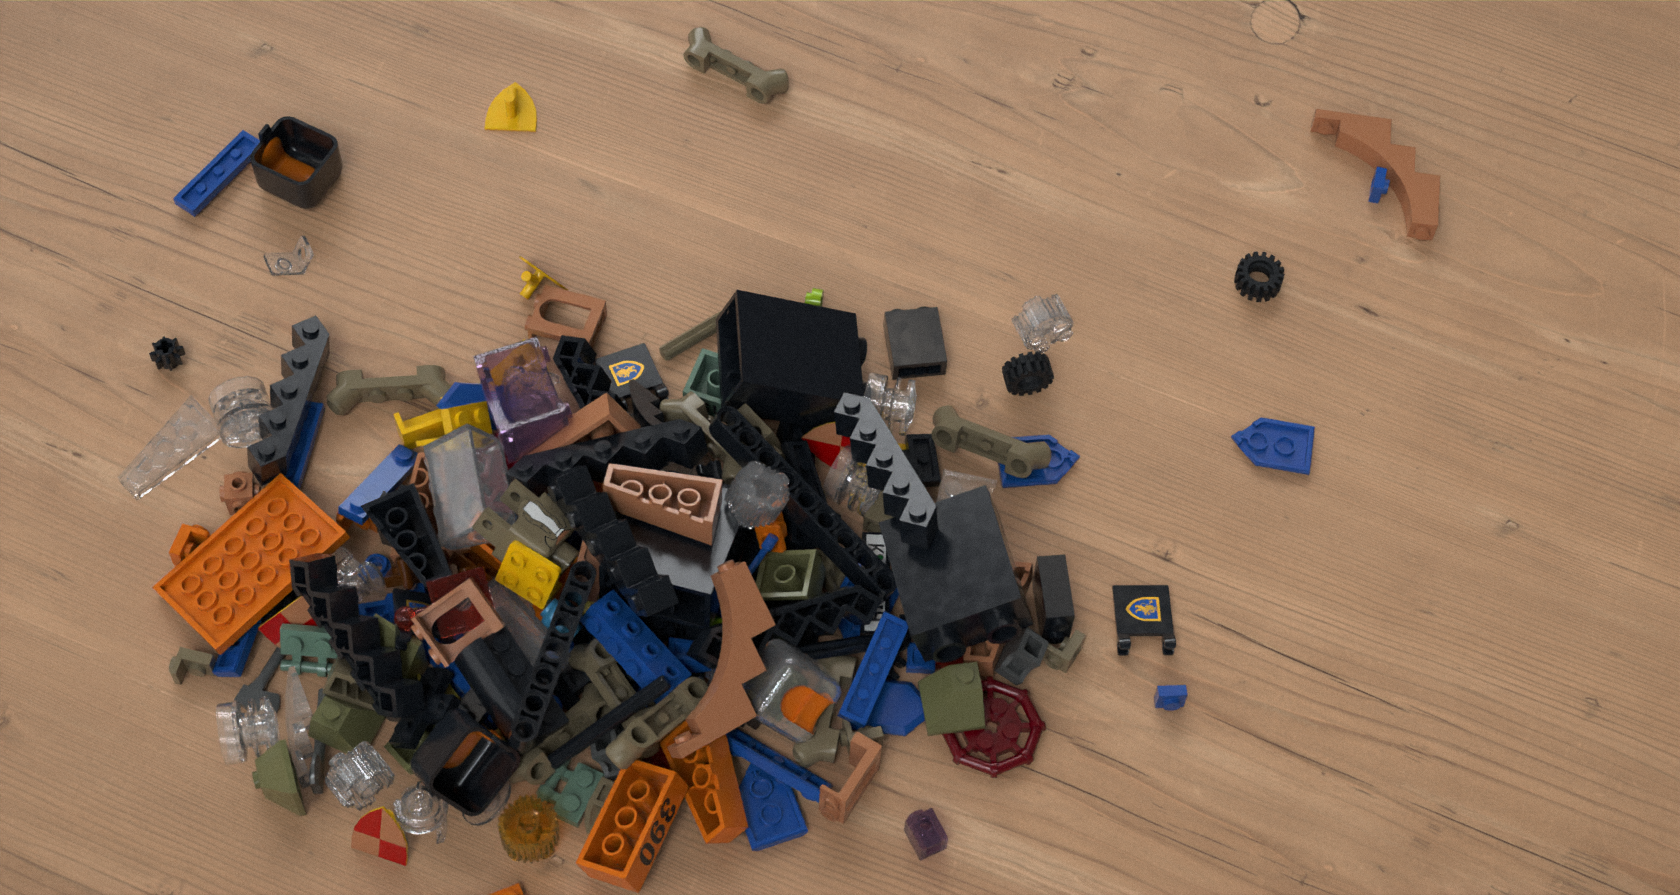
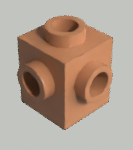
M238 471L233 474H224V485L219 487L220 501L226 503L229 515H234L247 502L253 499L261 491V484L256 483L253 472Z

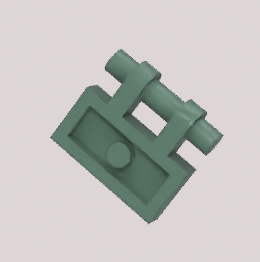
M283 623L280 628L281 654L292 655V660L282 659L280 670L291 671L294 675H302V672L316 673L318 677H327L333 663H329V658L336 659L337 654L328 642L331 637L324 627L319 628L318 626ZM304 656L318 657V662L304 661Z
M570 759L559 768L554 769L556 772L546 780L544 785L539 786L536 792L537 798L533 805L543 810L547 802L554 804L551 811L552 816L578 828L585 816V809L601 777L605 778L604 773L578 762L572 772L567 769L571 761ZM559 780L567 782L561 794L554 791Z

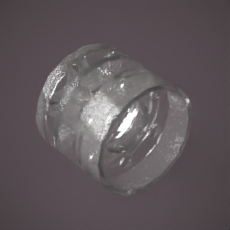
M870 372L864 397L870 398L882 419L888 421V428L892 434L895 422L900 423L899 435L906 436L915 414L917 402L916 380L909 379L907 389L903 391L901 390L902 378L898 377L894 389L888 388V375Z
M246 376L230 379L218 385L210 393L208 401L214 419L217 421L216 424L223 444L232 448H246L261 441L262 438L259 435V415L273 409L272 405L269 404L270 401L264 383L258 378Z
M851 445L845 446L839 453L823 485V491L827 499L840 505L849 497L847 508L852 512L857 509L858 515L862 517L876 503L878 497L883 492L868 487L866 465L852 460Z
M268 695L260 697V710L257 709L254 698H249L247 712L242 713L238 701L217 704L218 734L226 765L246 762L248 748L253 747L254 753L258 758L264 753L263 745H266L268 750L279 741L280 732L277 714L272 707Z

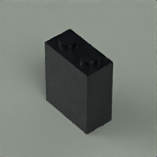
M923 306L917 309L886 311L884 313L883 328L892 380L945 375L947 357L938 307L929 308Z
M1065 554L1037 556L1032 587L1039 634L1050 644H1060L1066 636L1070 638L1075 617Z

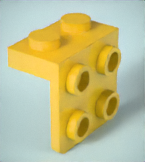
M487 401L440 409L445 435L416 441V446L426 445V450L443 448L442 443H445L446 448L463 445L462 440L464 439L466 444L482 441L481 436L492 434Z
M514 540L507 549L495 580L544 610L560 591L562 583L558 579L562 571L558 565L521 542Z

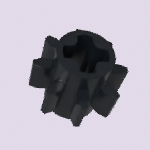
M163 336L156 343H152L154 351L150 352L149 355L151 361L156 363L158 370L163 367L172 371L178 365L183 364L180 356L185 355L183 346H179L177 338L172 340Z

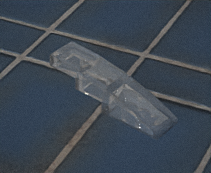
M292 666L288 669L285 693L286 729L294 767L300 785L304 789L310 786L309 771L304 760L312 757L314 752L306 730H309L313 714L295 666Z

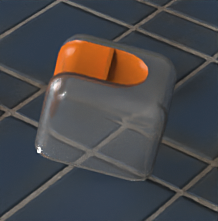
M771 640L767 643L760 656L766 671L746 681L742 686L757 714L754 718L755 720L794 743H806L813 737L814 726L823 711L829 705L837 703L842 694L841 686L820 662L784 640Z

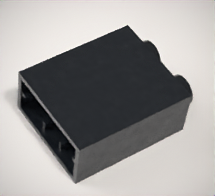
M736 290L716 318L721 408L731 406L738 410L746 403L759 418L815 428L826 423L835 422L834 411L844 392L871 399V385L869 382L863 381L861 369L867 354V341L864 337L858 336L856 313Z
M666 471V472L679 473V472H677V471ZM723 484L722 504L712 545L630 516L622 515L621 519H627L637 546L648 547L657 573L669 575L679 603L651 615V617L698 629L712 626L720 603L710 576L719 572L717 567L722 563L732 559L734 563L739 561L750 534L752 494L741 492L735 486ZM600 564L599 599L614 590L630 607L625 597L616 585L611 582L608 574Z
M986 485L935 502L938 529L929 549L901 542L900 518L893 517L879 522L909 632L925 662L930 660L940 663L952 662L962 657L968 647L985 641L994 644L1006 643L1017 638L1022 628L1034 625L998 510Z

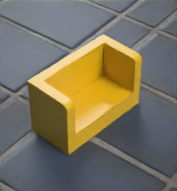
M440 409L402 421L399 412L393 414L402 444L409 449L420 447L416 446V441L445 435Z

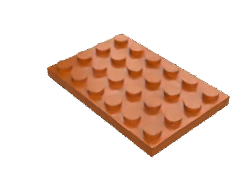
M280 473L152 588L221 655L293 590L290 559L315 553L332 555L350 536Z

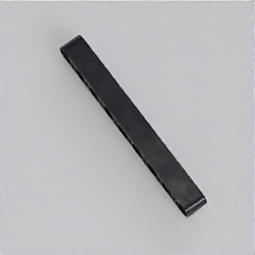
M731 406L720 408L709 425V432L712 437L854 585H860L881 598V603L885 602L897 588L893 572L737 409Z

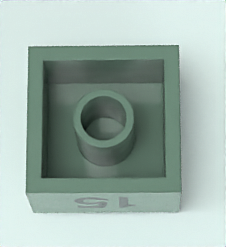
M702 348L683 389V396L690 391L694 392L705 403L708 415L713 417L721 408L718 353Z

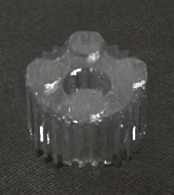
M1058 294L1051 295V298L1047 297L1046 299H1041L1040 296L1029 299L1028 302H1024L1023 310L1018 314L1019 316L1015 315L1011 319L1026 348L1033 349L1035 353L1040 352L1042 354L1050 348L1051 344H1055L1056 341H1066L1073 335L1071 330L1074 324Z
M758 461L749 462L745 468L743 467L729 486L724 498L728 508H732L731 513H735L736 520L738 521L737 524L742 523L743 527L748 526L751 529L760 525L765 527L766 524L770 525L771 522H775L789 500L790 493L787 487L789 479L786 474L782 472L776 473L775 469L771 470L770 466L765 467V464L761 465Z
M363 741L353 748L352 751H348L346 755L340 752L329 761L331 768L327 772L325 783L342 806L347 808L355 806L356 809L361 811L376 801L374 795L378 794L384 785L388 788L393 784L392 781L395 779V775L376 749L369 742Z

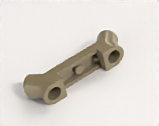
M704 27L694 28L689 33L688 41L690 46L683 56L692 68L703 74L709 68L722 73L746 86V96L761 104L767 103L772 95L786 93L789 89L788 75L784 69L764 71L754 66L750 61L733 55L729 50L712 44L709 30Z
M437 365L417 366V375L366 379L363 377L362 370H347L336 375V388L327 395V404L337 415H345L359 402L382 403L389 400L410 401L412 399L426 398L434 405H437L441 400L440 397H443L452 385L445 381L444 368Z
M692 391L680 399H664L660 403L659 409L663 412L664 422L682 419L701 426L708 452L713 458L719 457L724 462L722 471L724 484L735 486L738 489L744 487L747 482V472L710 434V422L707 420L709 417L705 403Z
M942 406L934 412L933 424L935 427L932 430V439L937 446L955 453L958 448L965 449L1006 465L1004 472L1019 478L1028 477L1033 470L1047 468L1051 461V449L1044 441L1025 443L960 418L952 406Z
M597 639L591 641L590 644H578L571 650L569 656L571 667L575 670L586 672L611 710L636 693L617 666V661ZM654 705L646 708L645 706L636 714H634L626 721L621 723V725L625 729L632 721H634L639 716L641 717L652 707H654ZM659 742L639 758L644 759L655 755L660 749Z
M843 655L815 660L828 678L827 684H821L819 693L825 692L837 702L839 688L849 690L852 684L857 657ZM836 703L829 705L820 715L815 724L817 729L814 734H810L794 744L792 750L794 758L803 768H809L819 761L834 764L840 738V730L831 729Z
M697 677L686 679L649 711L632 721L606 747V755L619 769H627L640 756L686 720L708 689L706 682Z
M593 683L585 685L581 700L565 713L569 719V725L547 737L541 745L520 757L518 768L508 780L510 783L514 784L522 781H527L533 785L543 783L556 772L551 767L547 756L611 711Z

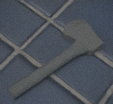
M279 647L275 649L259 676L248 686L244 684L234 699L235 704L246 709L261 723L273 718L280 707L279 694L265 691L269 680L286 655L281 654Z
M323 688L318 691L317 708L324 696H326V694H323ZM316 739L314 740V752L310 763L309 785L313 794H323L326 744Z

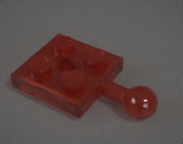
M484 566L427 581L426 584L432 604L470 577H473L495 608ZM472 602L467 610L462 611L455 606L436 619L441 639L471 631L485 621ZM409 606L400 607L394 614V622L401 629H411V626L414 625L411 619L429 606L415 610Z

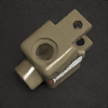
M515 479L504 492L500 501L518 515V520L511 526L491 508L487 507L472 528L496 547L491 555L499 561H503L512 541L517 540L558 565L562 571L561 576L579 555V551L567 542L575 529L571 527L568 519L557 503L552 501L550 496L544 492L538 498Z

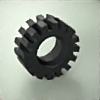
M1257 251L1253 252L1252 257L1248 253L1245 255V258L1240 260L1234 283H1236L1237 291L1241 289V296L1244 297L1248 294L1247 300L1252 301V298L1255 297L1256 302H1261L1262 298L1266 302L1270 300V297L1275 298L1277 292L1279 293L1285 275L1283 274L1284 267H1280V260L1274 262L1275 256L1272 254L1268 258L1266 257L1267 252H1262V255L1259 256ZM1250 273H1264L1268 276L1269 280L1266 282L1255 281L1250 277Z
M1028 352L1027 355L1021 353L1018 354V358L1012 357L1010 358L1011 362L1006 361L1004 363L1005 366H1002L1006 388L1009 393L1012 392V395L1019 393V396H1024L1025 393L1032 395L1033 391L1041 392V388H1048V384H1052V379H1054L1049 358L1044 353L1036 352L1033 354Z

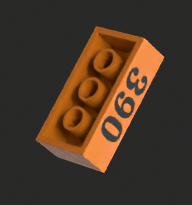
M636 760L627 769H621L577 858L576 864L591 878L639 893L689 786L677 772Z

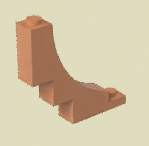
M1316 109L1311 123V132L1323 135H1336L1335 147L1357 156L1375 170L1377 167L1387 168L1385 179L1390 180L1389 186L1401 204L1406 222V237L1418 240H1433L1438 227L1440 175L1415 172L1416 147L1390 144L1392 119Z
M732 559L724 562L717 567L719 572L710 576L721 608V653L712 682L696 708L686 718L691 732L687 731L674 738L675 743L667 747L672 758L682 759L757 716L742 686L746 681L766 671L751 638L776 624L745 561L734 563Z

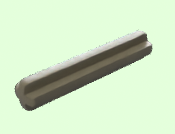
M720 312L660 346L659 352L663 359L670 360L716 333V318Z

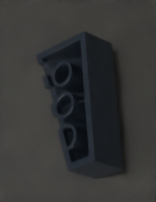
M414 483L361 505L364 512L424 585L433 601L442 598L458 586Z

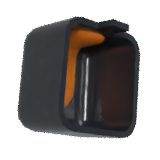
M291 116L278 119L271 128L269 124H265L258 133L260 142L250 155L258 186L262 190L303 209L314 208L340 176L343 168L337 139L333 135Z
M455 708L444 714L413 754L410 760V767L416 777L434 795L465 815L473 817L482 814L510 779L520 764V755L496 731L492 729L487 730L469 713Z

